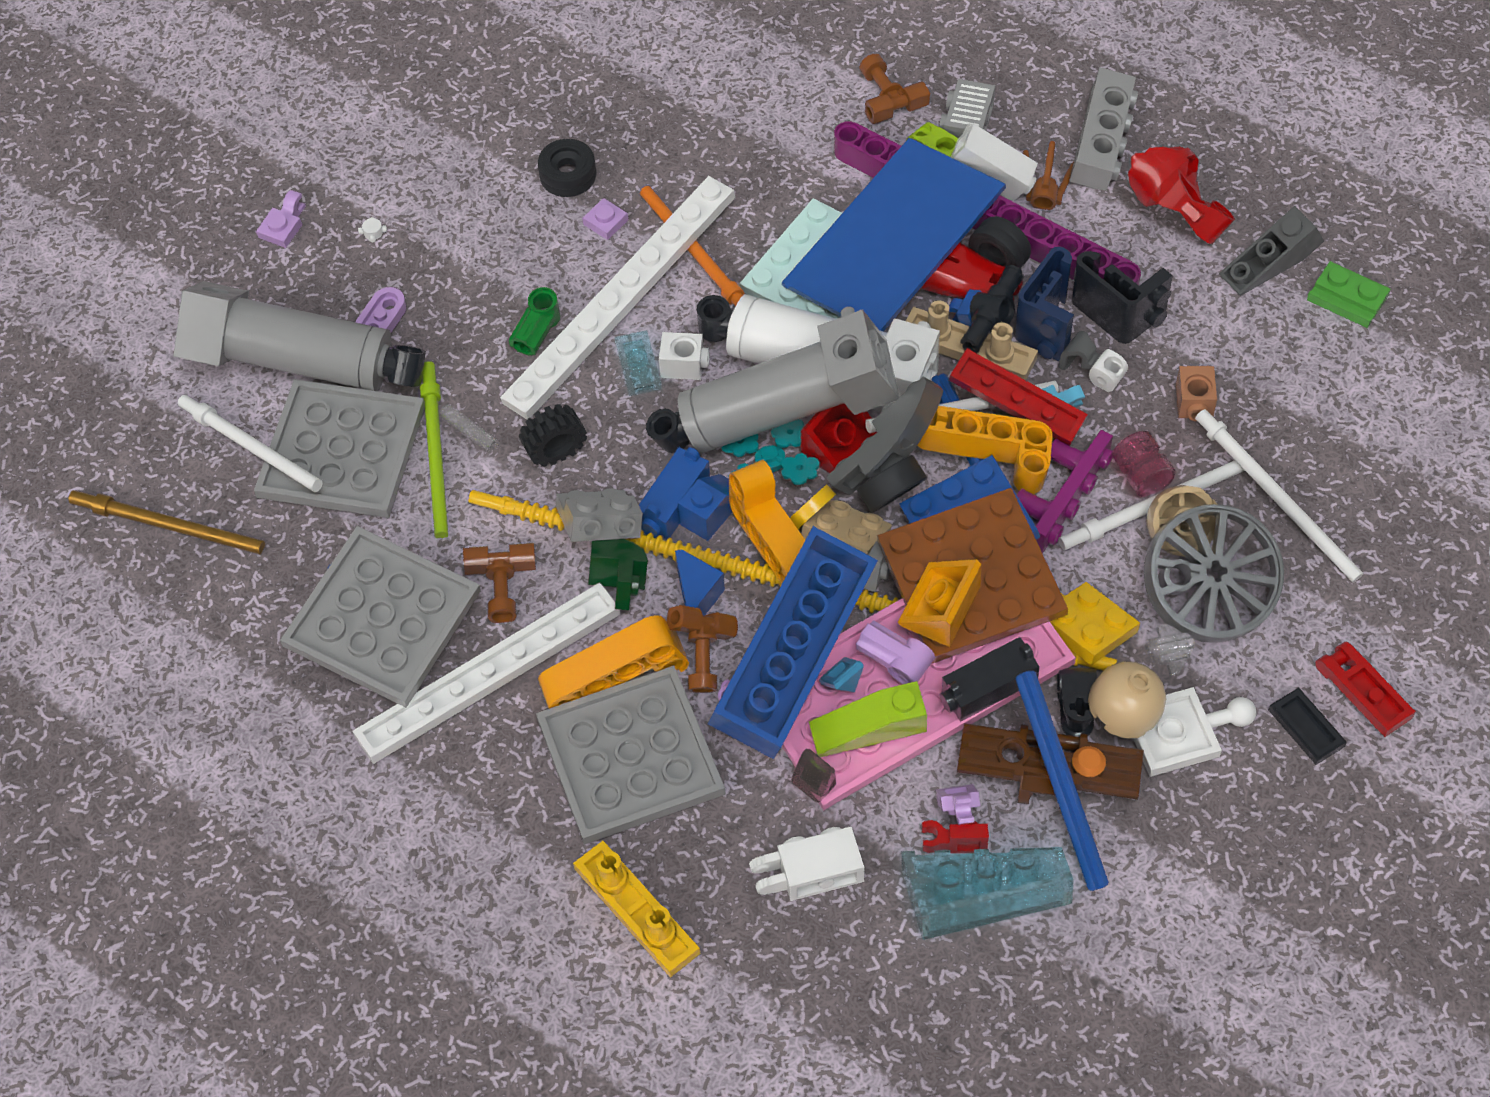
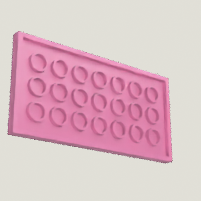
M900 599L840 633L782 748L824 811L961 731L964 723L973 724L1021 696L1018 691L960 722L954 711L949 713L946 710L939 696V693L942 692V677L1018 637H1021L1025 644L1028 643L1033 651L1034 659L1040 666L1038 676L1040 684L1058 674L1060 670L1074 665L1075 656L1052 624L1047 622L930 664L918 681L927 713V732L818 758L809 721L879 690L903 685L890 675L885 666L856 649V643L860 638L861 632L873 620L906 640L914 638L920 641L917 633L897 623L906 607L903 599ZM844 657L861 661L864 665L855 692L830 688L821 685L819 680Z

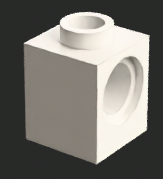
M662 332L659 353L661 378L701 380L702 368H708L709 348H704L703 334Z

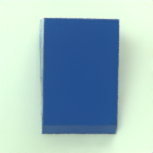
M676 550V565L684 605L701 609L702 615L705 616L725 591L724 573L684 550Z

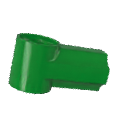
M540 287L529 294L528 307L509 338V345L517 350V352L528 356L536 355L549 330L560 321L558 299L552 289Z

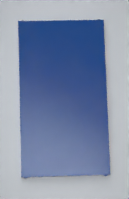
M908 138L782 281V286L842 317L841 310L845 307H852L855 312L863 309L879 331L884 332L893 319L896 318L1006 189V184L912 138Z

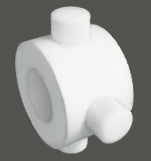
M371 217L363 222L362 228H358L359 234H364L365 238L370 242H375L376 239L382 236L383 232H387L386 225L381 226V222L378 219Z

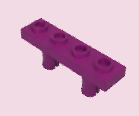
M1100 430L1089 448L1083 452L1056 438L1052 443L1051 460L1072 470V473L1054 500L1047 501L1023 488L1018 492L1017 496L1029 516L1039 521L1036 528L1040 538L1036 539L1042 554L1049 544L1054 546L1057 544L1058 538L1061 537L1064 530L1062 524L1066 518L1072 520L1081 505L1080 497L1083 493L1087 495L1091 493L1098 479L1096 473L1100 468L1106 470L1114 456V451L1111 450L1113 435Z

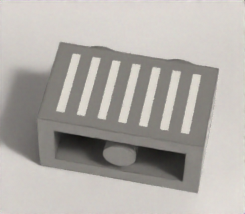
M958 79L955 91H949L946 109L949 111L948 114H942L939 127L957 138L963 134L969 123H974L987 131L994 107L995 85Z

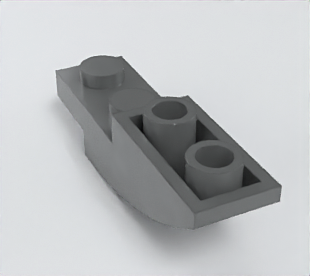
M923 376L920 380L910 384L906 392L895 402L885 406L881 410L880 415L872 421L877 433L864 440L858 450L850 457L840 461L836 465L835 470L826 476L832 487L851 495L867 480L909 456L922 439L936 413L943 394L941 386Z

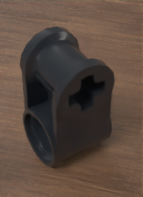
M1066 668L1060 670L1057 674V691H1060L1057 692V698L1060 703V721L1062 730L1066 735L1080 737V733L1089 736L1093 731L1094 717L1090 712L1088 697L1090 688L1097 679L1096 668Z

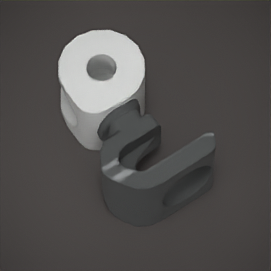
M1079 331L1062 352L1059 361V368L1066 370L1077 355L1081 356L1083 359L1081 367L1090 370V381L1107 392L1113 391L1128 371L1127 362L1116 352L1106 349L1102 354L1096 353V346L1085 331Z

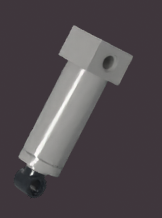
M206 281L182 290L174 357L215 366H221L230 360L371 391H378L385 377H388L389 382L410 387L421 385L426 351L406 345H395L392 347L391 332L388 329L248 299V290Z
M845 307L841 310L842 317L817 326L820 342L680 392L678 395L679 411L674 413L672 410L664 408L653 412L646 423L647 434L666 452L675 453L679 447L685 449L689 442H691L693 447L702 454L843 403L856 415L896 401L899 398L887 340L863 309L855 312L854 308Z

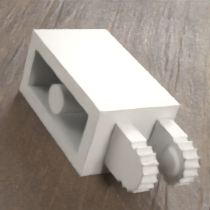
M832 827L824 830L820 835L808 838L801 836L790 838L784 844L777 845V852L752 859L749 863L752 873L755 874L781 869V874L766 877L758 881L755 886L757 893L761 895L787 890L790 901L864 882V865L852 827L843 829Z

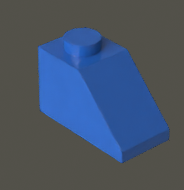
M721 474L698 479L678 502L680 525L709 541L732 513L729 504V479Z

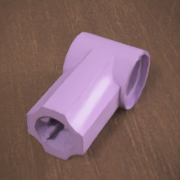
M874 620L867 624L856 643L857 650L885 666L890 675L901 684L919 681L935 659L933 651L921 641L914 638L906 640Z

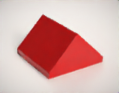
M845 403L815 413L801 430V453L805 454L807 458H817L819 460V467L831 473L840 461L850 457L858 450L864 440L877 433H868L866 429V420L872 419L867 411L854 415Z

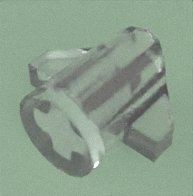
M1168 624L1158 625L1156 629L1159 637L1146 639L1145 649L1150 666L1154 668L1167 665L1169 675H1177L1191 656L1195 647V640L1190 634L1181 632Z

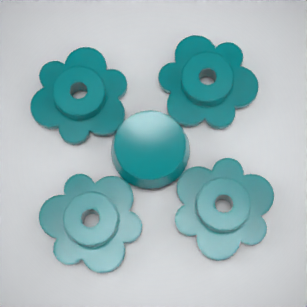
M800 419L771 430V436L775 438L777 446L768 445L759 449L757 442L759 436L756 434L721 447L723 452L733 453L736 457H742L747 453H755L756 462L760 460L766 461L772 472L782 468V477L784 479H791V482L795 485H802L808 479H815L818 475L819 460L817 458H807L803 453L795 455V458L786 457L782 449L788 446H801V430L804 427V422ZM742 463L738 465L737 470L748 466V464Z

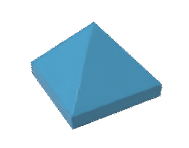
M844 657L820 678L819 682L821 685L837 690L855 692L864 665L861 661Z

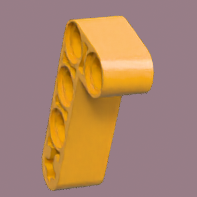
M938 406L928 429L917 446L927 451L985 459L993 455L998 462L1014 464L1013 484L1017 490L1020 491L1023 488L1032 494H1036L1042 490L1050 466L1052 431L1048 425L1040 421Z
M760 460L729 474V504L736 520L782 584L805 539L775 498L776 485L774 475L766 461Z
M654 615L646 617L546 669L539 675L538 681L550 709L625 683L652 668L657 672L675 666L676 670L683 672L688 668L689 661L677 632L669 629L664 617Z

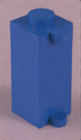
M679 447L640 502L639 507L643 513L641 530L646 535L651 532L654 538L662 535L666 540L670 538L680 524L678 502L698 479L710 476L709 461L700 457L696 449L689 447L687 450Z

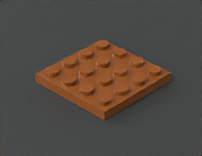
M1012 488L877 535V542L905 606L929 562L977 559L982 564L981 587L951 646L948 647L918 634L920 641L927 645L935 654V659L931 664L1068 615V607Z

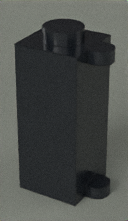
M1018 637L942 677V692L939 693V696L946 710L949 713L954 711L961 722L1018 692L1017 675L1034 670L1038 678L1040 666L1034 659V654L1029 644H1025L1021 637Z

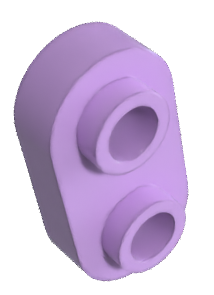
M393 287L378 290L361 312L356 323L384 328L392 332L406 311L403 293ZM388 306H394L390 310L385 309Z

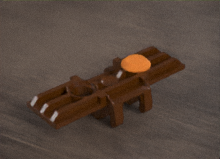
M964 723L957 772L1020 782L1018 803L1029 804L1033 793L1056 796L1040 749L1029 747L1028 745H1038L1034 732L1028 729V725L1021 724L1019 732ZM1057 733L1062 749L1076 751L1075 753L1064 752L1076 790L1138 800L1144 750L1088 742V734L1080 733V737ZM1005 749L1017 751L1016 758L1020 761H1007L1002 755Z

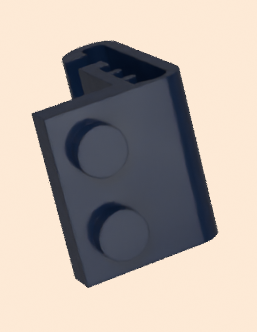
M1064 247L1052 248L1019 292L1015 325V339L1018 342L1038 350V353L1046 359L1053 358L1057 361H1060L1062 352L1070 343L1074 318L1073 313L1059 307V302L1065 304L1067 301L1072 263L1071 253Z

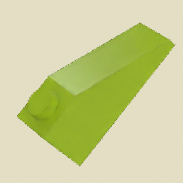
M918 681L874 692L809 721L817 756L820 758L927 732V713Z

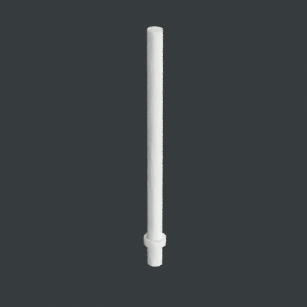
M1206 409L1200 411L1195 419L1208 431L1207 437L1211 441L1216 440L1352 583L1362 577L1363 572L1226 431L1227 426L1222 421L1217 422Z

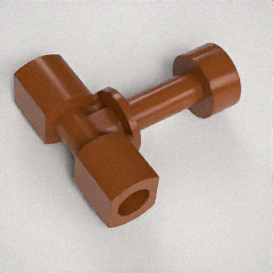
M879 54L868 55L860 63L859 68L868 81L875 80L882 90L878 97L866 100L865 113L872 124L893 118V111L906 107L910 112L929 105L930 92L926 84L921 81L902 88L899 83H891L885 74L887 64Z
M534 543L509 545V551L489 553L488 546L463 548L465 575L486 574L487 578L494 582V599L490 600L487 604L489 621L493 623L514 621L517 617L516 602L508 597V579H511L516 571L536 570Z
M684 605L669 608L667 613L669 629L689 633L688 641L695 643V674L688 675V691L693 693L716 692L717 675L710 673V643L716 642L717 639L726 640L736 637L738 631L736 616L719 612L704 616L701 609Z

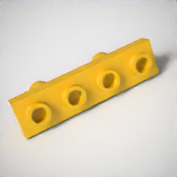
M603 840L573 863L576 872L670 978L700 955L698 945L672 918L668 909L654 898L621 861L620 856L612 851Z

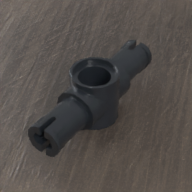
M1007 265L996 285H992L987 293L978 292L973 296L970 305L972 324L960 340L965 350L968 348L975 353H979L984 341L997 323L1010 324L1015 312L1013 294L1024 279V274H1022V270L1019 267Z

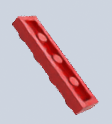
M968 348L949 377L950 382L1016 418L1045 423L1052 431V438H1057L1069 446L1072 444L1088 415Z

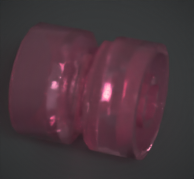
M1139 431L1124 438L1112 453L1115 463L1121 472L1127 475L1126 478L1139 497H1147L1163 490L1173 481L1176 475L1175 468L1167 456L1163 453H1158L1160 446L1148 431Z

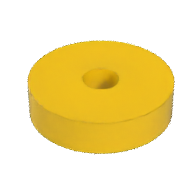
M826 484L796 511L790 519L797 529L829 502L836 493Z

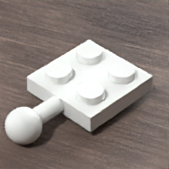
M1194 687L1167 694L1163 715L1155 727L1147 731L1144 736L1133 738L1137 749L1144 750L1143 763L1149 777L1220 757L1222 749L1212 728L1228 723L1238 727L1248 726L1256 717V707L1251 700L1238 697L1230 701L1226 709L1205 714Z

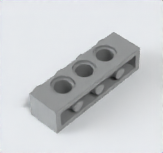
M1099 67L1091 89L1069 182L1107 191L1110 181H1117L1122 162L1117 161V157L1123 156L1127 144V138L1122 137L1123 132L1128 133L1133 118L1132 114H1128V110L1134 109L1138 96V91L1133 90L1136 77Z

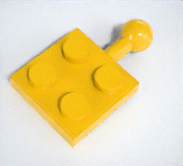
M1087 582L1067 595L1062 594L1068 607V615L1049 621L1067 647L1090 665H1093L1138 633L1140 626L1138 620Z

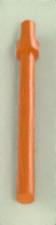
M645 186L641 189L640 195L665 223L673 214L650 186ZM695 241L687 250L721 289L723 298L730 305L734 304L736 307L740 298L745 294L743 289L737 282L731 281L701 245Z

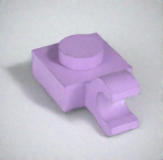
M293 190L287 192L283 200L282 209L272 208L257 229L258 238L284 248L288 246L302 227V222L298 216L306 205L299 202L302 198L301 193Z
M973 784L936 789L938 806L943 812L948 811L949 815H956L958 825L974 823L971 808L979 807L980 799L979 791Z

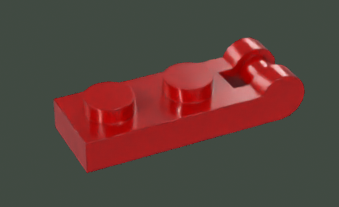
M1344 641L1335 648V653L1330 656L1325 654L1315 661L1317 670L1326 679H1330L1384 737H1387L1413 719L1416 711L1349 642ZM1344 664L1346 666L1349 665L1351 668L1344 671L1341 666Z

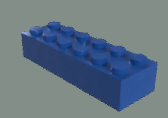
M813 526L716 706L708 725L774 759L791 730L878 560Z

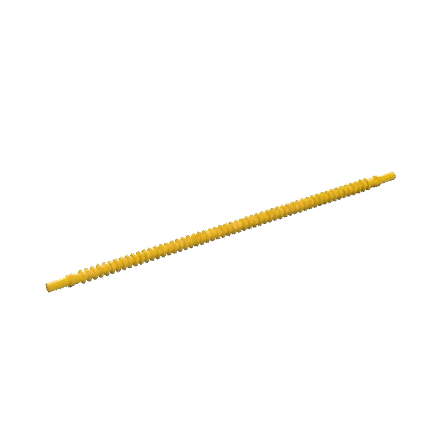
M471 490L468 501L471 504L498 510L503 515L520 516L521 521L529 518L532 524L537 520L540 526L548 523V527L551 529L554 526H557L559 531L565 528L556 507L549 510V506L544 505L540 508L537 502L532 506L529 500L522 503L509 496L499 497L476 490ZM641 530L640 538L626 539L643 548L646 554L650 551H653L654 556L662 553L664 559L672 556L676 562L675 551L684 550L710 566L721 569V572L724 574L730 571L732 577L740 574L741 579L744 580L749 576L752 582L759 579L762 585L766 582H770L771 587H774L776 584H779L780 587L782 585L767 563L764 566H760L759 561H755L752 564L749 558L741 561L739 555L733 559L730 553L722 556L719 550L712 553L710 548L703 551L700 545L692 548V544L687 543L684 546L681 540L673 543V539L668 538L665 541L662 535L654 538L651 532L645 536L643 530ZM865 589L855 605L859 606L860 611H863L864 608H869V612L872 614L875 610L881 611L899 599L895 597L893 600H889L887 594L881 598L878 597V592L870 595L869 591ZM1070 650L1076 658L1074 664L1076 667L1079 664L1104 671L1107 667L1117 663V659L1104 656L1093 665H1090Z

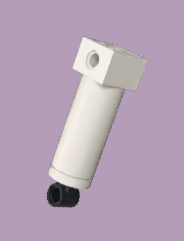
M746 294L740 298L735 309L730 308L729 302L718 295L704 297L699 301L696 308L699 334H703V339L709 342H719L727 338L726 350L728 355L755 363H762L820 342L817 326L835 320V318ZM894 318L888 333L880 332L887 340L900 397L913 382L920 380L923 376L932 381V377L937 374L940 330L932 329L929 323L925 321H920L917 325ZM893 402L873 408L872 410L881 412L885 406Z

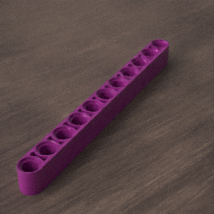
M852 121L842 122L834 130V154L836 158L873 178L901 147V145ZM1001 195L972 227V229L976 230L985 219L993 216L1002 217L1011 221L1022 230L1031 245L1030 258L1039 263L1043 261L1052 248H1066L1072 256L1070 279L1074 280L1078 255L1086 251H1093L1101 254L1098 275L1102 279H1104L1105 269L1113 264L1136 284L1139 285L1141 270L1134 262Z

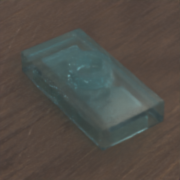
M647 330L614 337L628 395L633 396L661 390V381Z

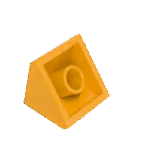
M977 559L929 562L897 623L908 630L950 647L981 587L982 564Z

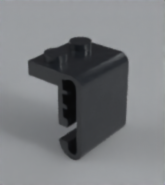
M1086 251L1078 255L1071 299L1072 304L1116 341L1122 344L1130 343L1151 326L1156 328L1163 323L1167 317L1168 299L1171 296L1170 289L1173 278L1171 273L1162 268L1141 285H1138L1111 264L1105 269L1104 279H1102L1098 275L1101 254Z

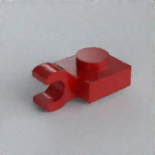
M934 820L922 822V833H933L936 835L934 840H923L922 849L924 852L934 853L939 850H949V853H987L989 841L988 824H978V822L974 821V823L958 825V823L949 824V829H945L939 822Z

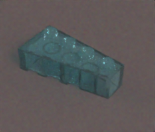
M1062 847L1011 848L1009 853H991L989 849H974V854H950V850H934V855H915V851H901L902 876L923 940L1072 904L1074 879Z

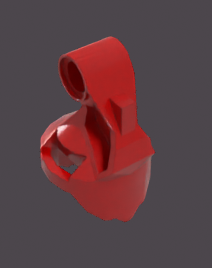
M1180 146L1169 148L1152 147L1145 153H1135L1131 157V169L1128 171L1129 183L1137 199L1145 207L1159 204L1163 208L1180 212L1195 234L1209 244H1213L1235 220L1233 214L1221 203L1215 200L1211 203L1202 200L1197 182L1199 159L1191 149Z

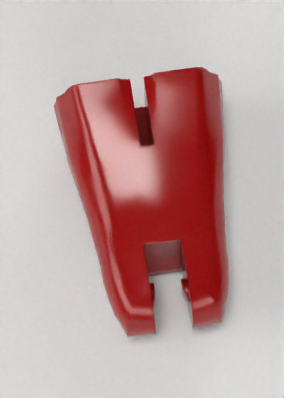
M959 243L920 289L964 299L969 289L987 293L992 285H996L1005 267L984 258L966 245ZM1023 280L1020 283V285H1018L1013 295H1017L1023 285Z

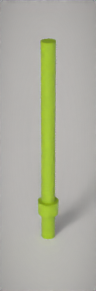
M428 361L424 362L420 398H424L434 536L438 539L448 537L438 410L441 392L440 385L436 383L435 364Z

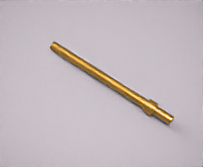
M72 490L69 494V503L92 509L94 514L106 517L111 514L260 555L265 547V541L116 502L113 497L99 493L94 496Z

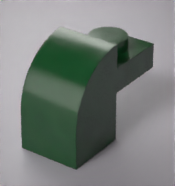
M626 539L592 541L588 585L600 583L602 586L616 587L615 609L629 610L630 596L638 597V589L645 590L648 564L645 551L634 542Z

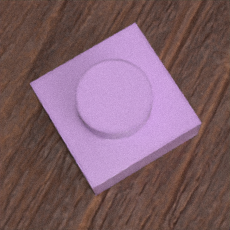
M603 198L582 218L583 225L608 240L628 221V213Z

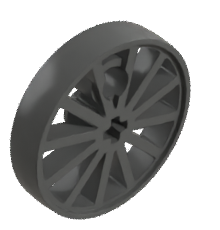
M1219 504L1202 505L1177 514L1157 531L1150 542L1145 556L1144 583L1153 608L1160 618L1173 630L1197 641L1210 643L1226 642L1250 633L1260 626L1274 610L1283 589L1284 564L1274 537L1254 516L1232 506ZM1213 515L1216 518L1212 547L1198 516ZM1228 518L1241 524L1243 529L1223 553ZM1186 521L1198 546V551L1173 532V529L1181 522ZM1252 533L1264 550L1231 562L1232 557ZM1164 541L1181 552L1189 562L1183 559L1170 560L1160 558L1159 554ZM1264 558L1268 559L1270 566V576L1235 571V569ZM1172 568H1177L1183 572L1185 576L1184 585L1172 583L1169 576ZM1210 569L1211 572H1217L1218 578L1214 580L1213 576H1207L1206 570ZM1237 582L1268 587L1269 593L1265 603L1260 602ZM1195 585L1196 588L1192 595L1176 613L1164 596L1168 594H1182ZM1204 594L1205 608L1202 628L1187 622L1185 617ZM1231 595L1238 598L1254 611L1256 616L1246 625L1242 624ZM1217 599L1223 607L1231 630H1213Z

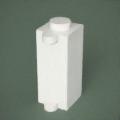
M969 123L966 126L963 134L956 142L951 158L1005 183L1006 189L1001 195L1009 200L1015 201L1022 193L1028 194L1036 182L1034 173L1038 163L974 123Z

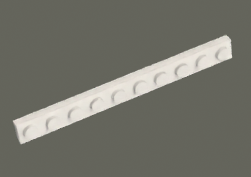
M708 176L500 397L502 404L525 419L530 418L735 199L734 190Z

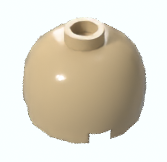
M1179 485L1167 488L1155 496L1148 508L1146 519L1148 533L1153 539L1157 531L1177 514L1197 506L1217 503L1211 499L1209 494L1205 493L1206 491L1199 487ZM1213 515L1198 516L1210 544L1214 538L1216 518ZM1186 521L1181 522L1173 529V532L1198 551V546ZM1164 541L1161 549L1172 555L1184 556L1171 544Z
M1119 662L1107 667L1095 680L1090 688L1088 703L1093 717L1096 718L1098 716L1106 724L1104 729L1109 733L1122 738H1139L1144 736L1147 731L1152 730L1161 719L1165 709L1166 694L1163 682L1149 667L1137 662Z

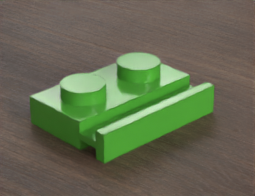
M1330 261L1316 281L1314 288L1308 293L1307 301L1368 328L1389 296L1391 289Z

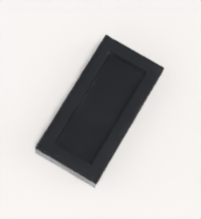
M1299 687L1269 706V712L1315 765L1346 746L1347 741Z

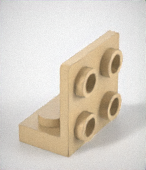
M830 500L803 525L801 534L806 540L812 527L815 526L869 555L877 541V535L890 531L892 524L883 521L876 514L855 510L846 502Z

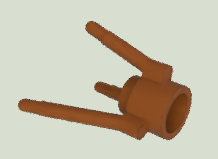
M1054 141L1049 142L1044 176L1037 179L1033 188L1026 195V200L1030 201L1031 205L1036 209L1052 210L1056 205H1061L1063 194L1069 184L1074 162L1071 163L1059 188L1056 181L1051 178L1056 145ZM1024 150L1023 154L1029 157V151Z

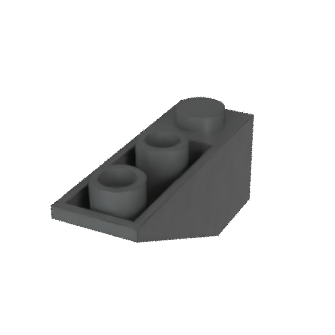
M1294 206L1224 268L1219 275L1242 296L1303 261L1324 242V239L1316 226Z

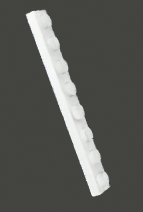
M598 583L416 692L407 708L396 704L353 730L354 737L371 762L375 764L620 615V610L615 609V601L604 587Z

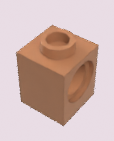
M1179 366L1176 381L1178 418H1189L1192 421H1197L1195 417L1204 409L1214 416L1217 403L1214 366Z

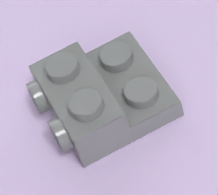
M613 488L598 492L574 490L569 493L556 494V508L571 542L640 538L643 513L634 495L628 496L624 490Z

